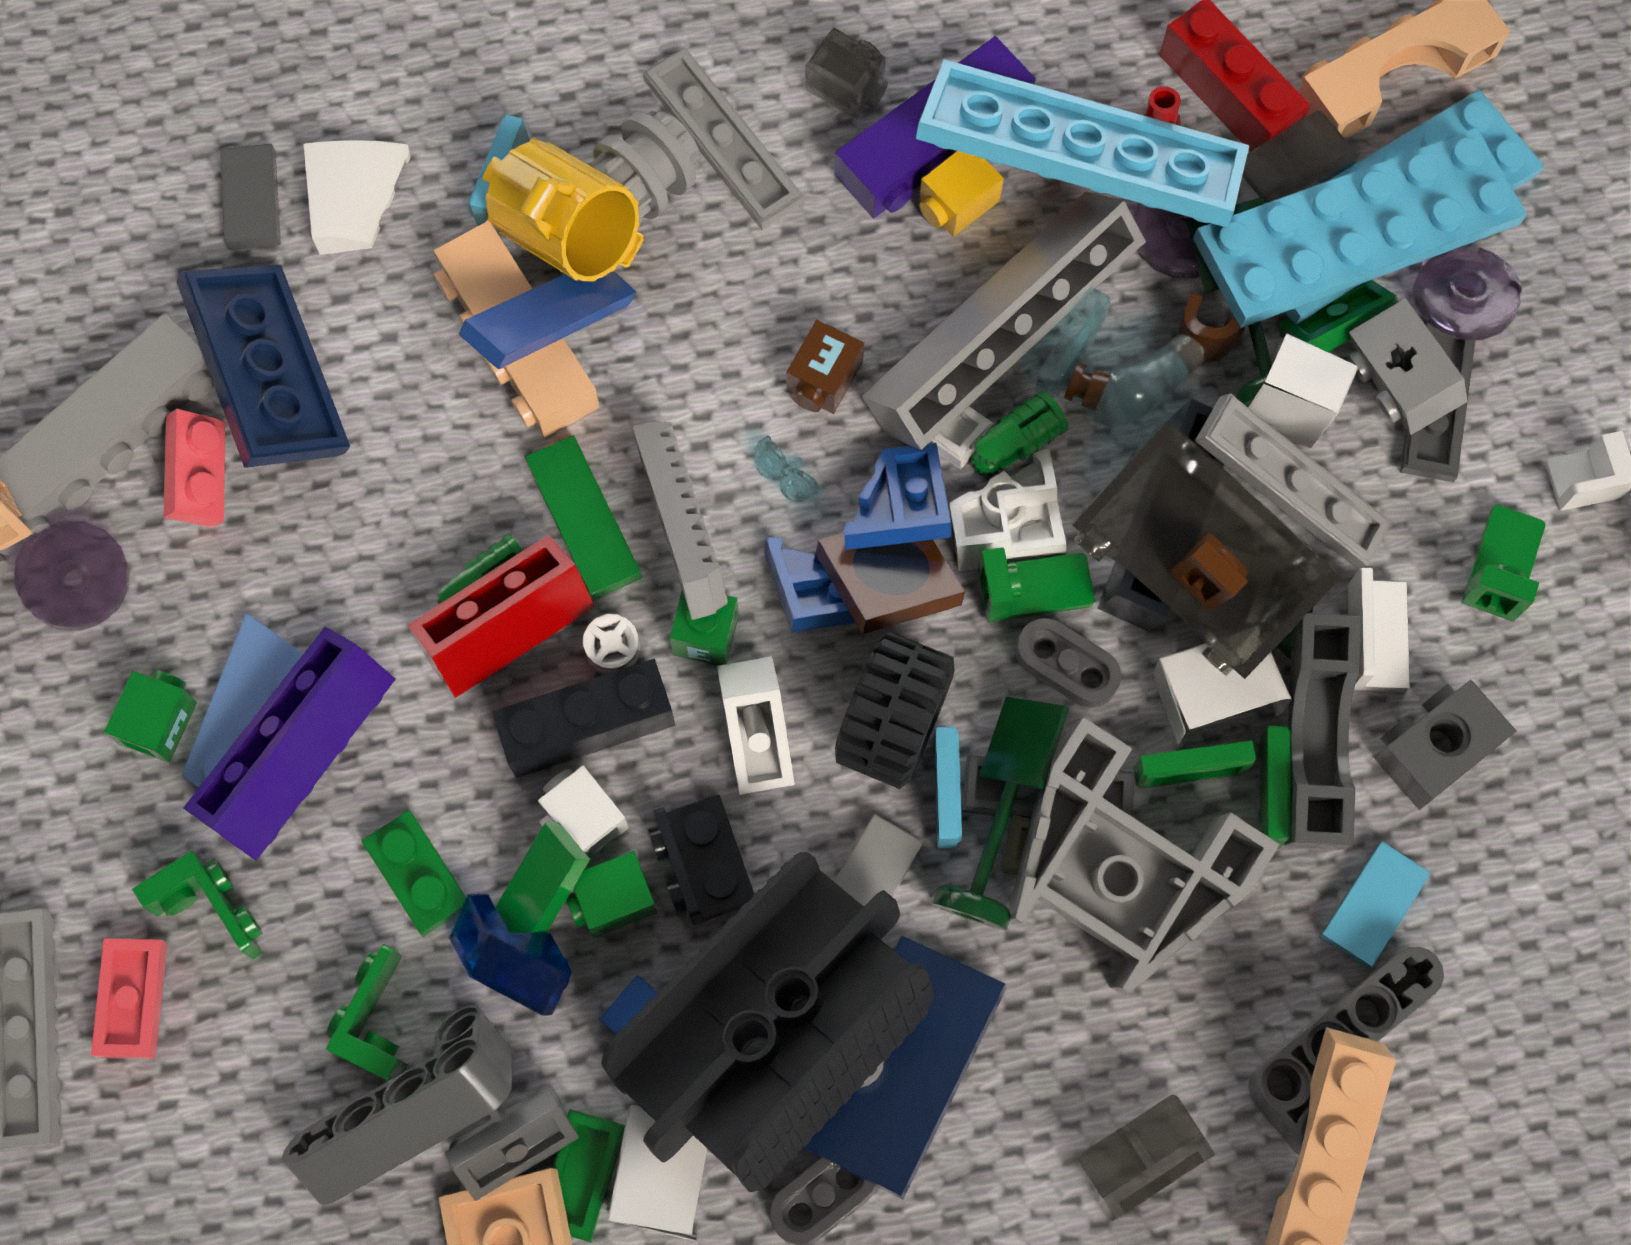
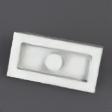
M1360 568L1347 585L1348 615L1361 616L1360 666L1354 691L1405 693L1410 688L1406 582L1373 581V569Z

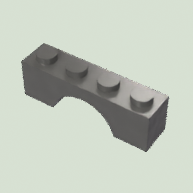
M1302 613L1292 623L1289 691L1292 700L1289 703L1288 718L1291 763V837L1284 846L1342 850L1354 846L1356 788L1352 782L1349 765V721L1354 687L1359 675L1361 616Z

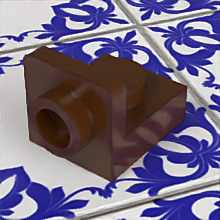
M1210 533L1202 537L1169 571L1209 612L1233 598L1248 582L1245 578L1248 572L1247 568Z

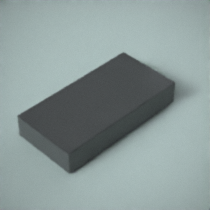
M263 144L220 149L224 242L228 250L281 245L276 151L273 145Z

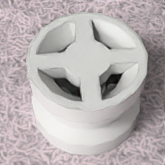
M605 614L595 618L588 625L583 635V647L589 664L597 672L604 675L635 665L640 656V642L635 626L627 618L618 614ZM618 652L621 654L609 655L608 658H606L609 653Z

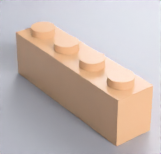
M489 220L433 250L440 268L439 271L433 273V276L447 301L450 302L457 298L464 308L465 312L459 315L462 325L465 319L532 289ZM564 338L499 370L485 358L497 382L503 385L509 381L518 395L511 402L525 427L529 428L536 424L544 439L600 408L596 388Z

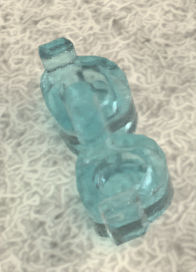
M769 435L757 442L754 447L757 471L766 479L777 477L780 481V491L788 500L793 502H803L806 499L813 500L824 492L825 485H819L813 477L800 470L804 466V460L801 457H797L787 463L785 455L771 441Z

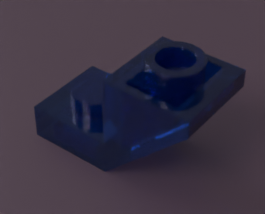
M468 894L449 936L468 976L542 1016L552 1015L563 991L569 984L572 970L551 933H509L505 921L500 917L488 894Z

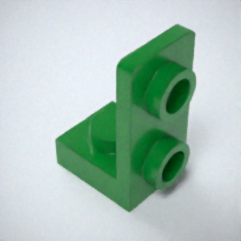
M1495 505L1490 510L1461 604L1512 622L1534 603L1540 583L1529 578L1544 533L1545 522L1516 510Z
M1004 547L982 550L977 572L987 623L1090 608L1094 605L1095 595L1087 556L1084 553L1007 563Z
M192 850L132 889L142 907L157 917L163 913L167 916H173L186 910L196 902L198 897L195 893L202 889L240 951L253 960L263 954L255 940L263 932L245 905L237 910L226 894V891L234 887L233 883L215 858L207 863L204 858Z
M383 944L377 955L371 952L362 962L355 978V984L359 988L349 1006H340L332 1017L326 1031V1036L330 1038L326 1050L389 1081L405 1072L408 1064L394 1057L399 1046L370 1031L367 1032L363 1041L358 1039L402 958V955L395 949Z

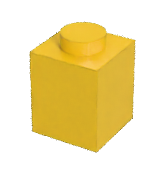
M957 151L921 179L920 210L933 227L940 228L943 226L955 237L1000 201L1004 178L986 159Z

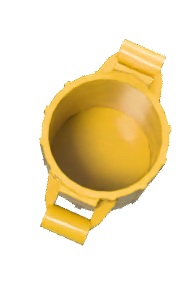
M532 137L529 142L510 150L503 160L494 156L484 172L482 179L489 183L488 192L485 197L488 213L486 221L489 220L500 231V234L576 281L594 282L613 272L618 265L626 268L629 267L644 241V235L638 232L640 225L639 203L628 188L550 142L546 143Z

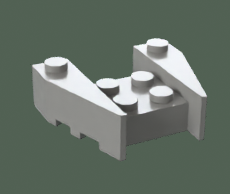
M1083 717L1070 726L1058 745L1044 787L1037 791L1009 905L1011 913L1010 923H1024L1037 900L1127 958L1110 988L1116 992L1131 993L1163 966L1162 964L1176 952L1207 930L1209 925L1248 896L1280 844L1234 814L1227 813L1214 817L1192 855L1174 845L1102 798L1132 751V748Z

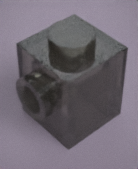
M833 27L805 65V90L857 120L866 106L875 108L886 92L888 81L885 79L886 57L870 42L863 39L855 40Z

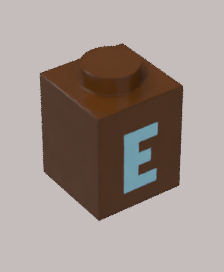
M816 319L786 372L787 392L792 394V400L808 411L819 412L822 408L834 414L863 363L864 342Z

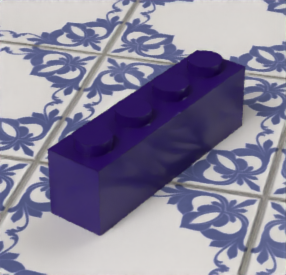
M994 36L958 62L959 64L1035 85L1036 78L997 36ZM935 80L835 152L834 176L873 219L885 210L893 213L901 209L912 197V190L921 185V179L957 152L956 150L943 149L934 144L916 139L919 121Z
M324 627L183 809L257 861L267 846L276 839L280 829L300 803L312 792L314 785L333 760L345 749L350 738L370 712L381 702L383 695L396 678L357 644Z

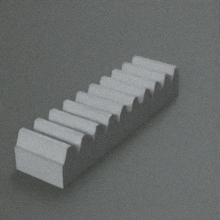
M654 420L633 426L641 463L691 619L695 620L715 614L718 609L728 603L720 566L717 563L713 546H711L709 533L705 527L703 515L700 513L697 498H695L682 453L679 450L677 438L674 436L671 422H656Z
M44 908L0 913V1152L58 1145L62 1139V1128L58 1117L62 1114L61 1104L58 1101L61 1085L57 1077V1070L60 1068V1058L56 1053L59 1035L55 1030V1023L58 1021V1011L54 1006V1000L57 999V988L53 980L57 975L56 965L53 962V954L56 952V947L52 939L55 921L51 916V912Z

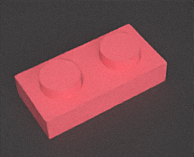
M176 409L166 415L163 518L206 527L217 526L224 522L225 420Z
M103 939L91 1056L96 1058L156 1059L168 944L165 941L155 939Z

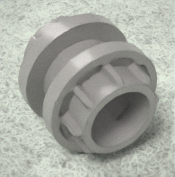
M650 111L648 114L635 112L622 123L621 133L623 140L614 136H607L594 147V160L591 162V167L628 188L635 199L638 200L639 220L642 217L655 219L668 206L666 191L674 195H682L695 184L696 163L700 159V152L689 131L672 115L666 112L657 113L656 111Z

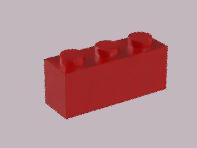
M1201 0L1167 25L1159 56L1241 143L1249 145L1248 150L1260 163L1299 134L1311 105L1211 0Z
M547 535L407 626L434 671L452 695L457 698L595 608V605L575 564L553 538Z

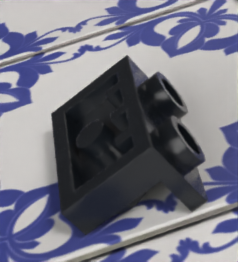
M719 794L666 812L664 807L653 810L658 826L647 830L658 862L669 858L676 879L666 882L677 915L688 911L692 925H696L738 910L753 898L755 893Z

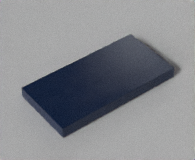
M267 265L181 271L176 283L244 468L337 457L345 454L350 448L349 441L282 266Z
M901 936L894 951L909 964H920L928 972L934 992V999L928 1010L929 1013L924 1020L920 1021L916 1029L911 1034H908L903 1043L893 1050L890 1057L884 1062L883 1070L878 1079L869 1086L856 1090L847 1103L843 1104L832 1119L830 1118L824 1124V1127L818 1133H815L811 1141L801 1149L819 1158H823L835 1166L903 1200L1007 988L1005 983Z

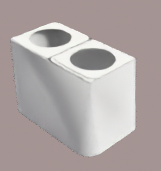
M1286 333L1271 356L1272 367L1265 382L1303 399L1263 384L1248 408L1288 440L1311 448L1339 413L1358 366Z
M1260 627L1247 629L1216 639L1208 644L1205 643L1161 657L1157 662L1153 675L1179 747H1183L1181 740L1186 730L1170 685L1189 730L1272 703L1275 714L1278 716L1286 710L1292 700Z
M630 1105L608 1220L696 1241L698 1235L692 1234L707 1148L692 1136L671 1159L661 1162L643 1142L646 1132L656 1121L640 1106ZM639 1226L650 1227L655 1229L643 1228Z

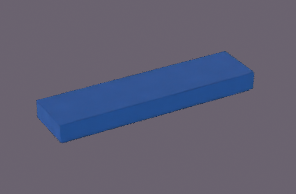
M614 271L594 282L576 281L564 274L465 319L459 335L499 370L627 307L633 301L637 291Z

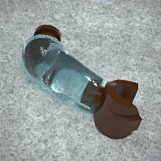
M1192 292L1180 322L1179 335H1176L1167 344L1136 365L1124 369L1115 366L1111 375L1096 369L1093 375L1085 371L1086 364L1079 362L1071 377L1064 399L1071 402L1074 396L1083 399L1081 406L1095 411L1093 421L1105 426L1128 425L1146 416L1162 403L1203 361H1218L1228 355L1241 339L1245 327L1240 328L1233 313L1228 314L1223 327L1213 328L1203 325L1196 316L1203 296Z

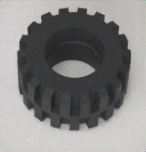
M891 631L883 636L876 644L865 665L845 713L835 745L836 763L898 789H901L909 782L923 755L955 672L954 657Z

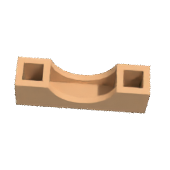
M1435 0L1428 10L1415 17L1412 14L1400 17L1380 36L1372 40L1370 37H1364L1356 41L1346 50L1343 56L1329 63L1327 60H1322L1312 65L1302 75V83L1298 90L1311 105L1306 118L1327 147L1330 148L1372 124L1382 103L1379 79L1385 73L1400 66L1418 64L1437 68L1456 79L1496 57L1510 30L1487 0Z
M1326 1027L1310 1082L1309 1113L1300 1155L1287 1189L1278 1197L1265 1245H1344L1396 1062L1395 1057L1385 1043Z

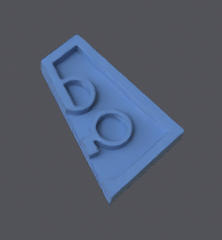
M248 613L245 614L182 772V776L197 788L204 782L303 655L302 652Z

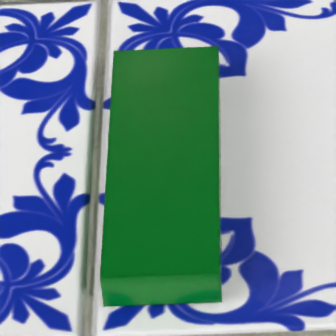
M572 435L525 456L526 463L592 600L594 601L642 579L641 571L575 436Z

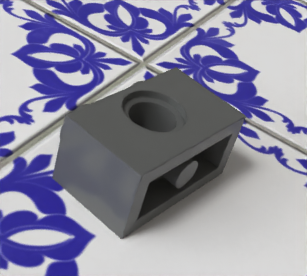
M1471 679L1457 691H1454L1449 684L1445 685L1422 704L1428 712L1426 716L1414 725L1406 717L1380 738L1387 747L1375 760L1418 810H1421L1517 732ZM1431 730L1440 731L1449 738L1452 746L1451 752L1440 751L1432 744L1430 740Z

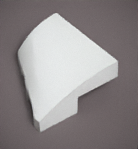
M364 140L305 143L304 155L311 234L319 254L372 248L380 230L379 221L382 214L390 207L395 195L394 186L404 163L408 164L410 160L409 146L401 143Z
M1049 449L1039 450L1034 453L1033 463L1009 476L1003 471L989 479L987 486L983 489L967 492L949 503L958 571L978 569L982 550L1004 547L1007 563L1066 555V540L1057 501V484ZM1027 521H1041L1039 523L1021 528V526Z

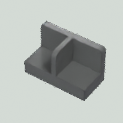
M546 1085L505 1111H502L499 1106L489 1114L490 1120L453 1141L449 1146L450 1150L446 1151L445 1155L453 1172L473 1199L477 1201L577 1140L579 1136L555 1090L551 1085Z

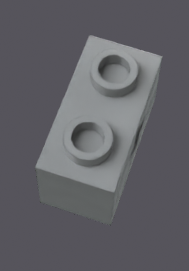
M1406 298L1349 331L1353 353L1348 355V360L1350 363L1358 366L1356 370L1357 376L1363 383L1370 379L1380 391L1376 395V400L1387 419L1391 423L1400 420L1410 435L1468 402L1463 376Z

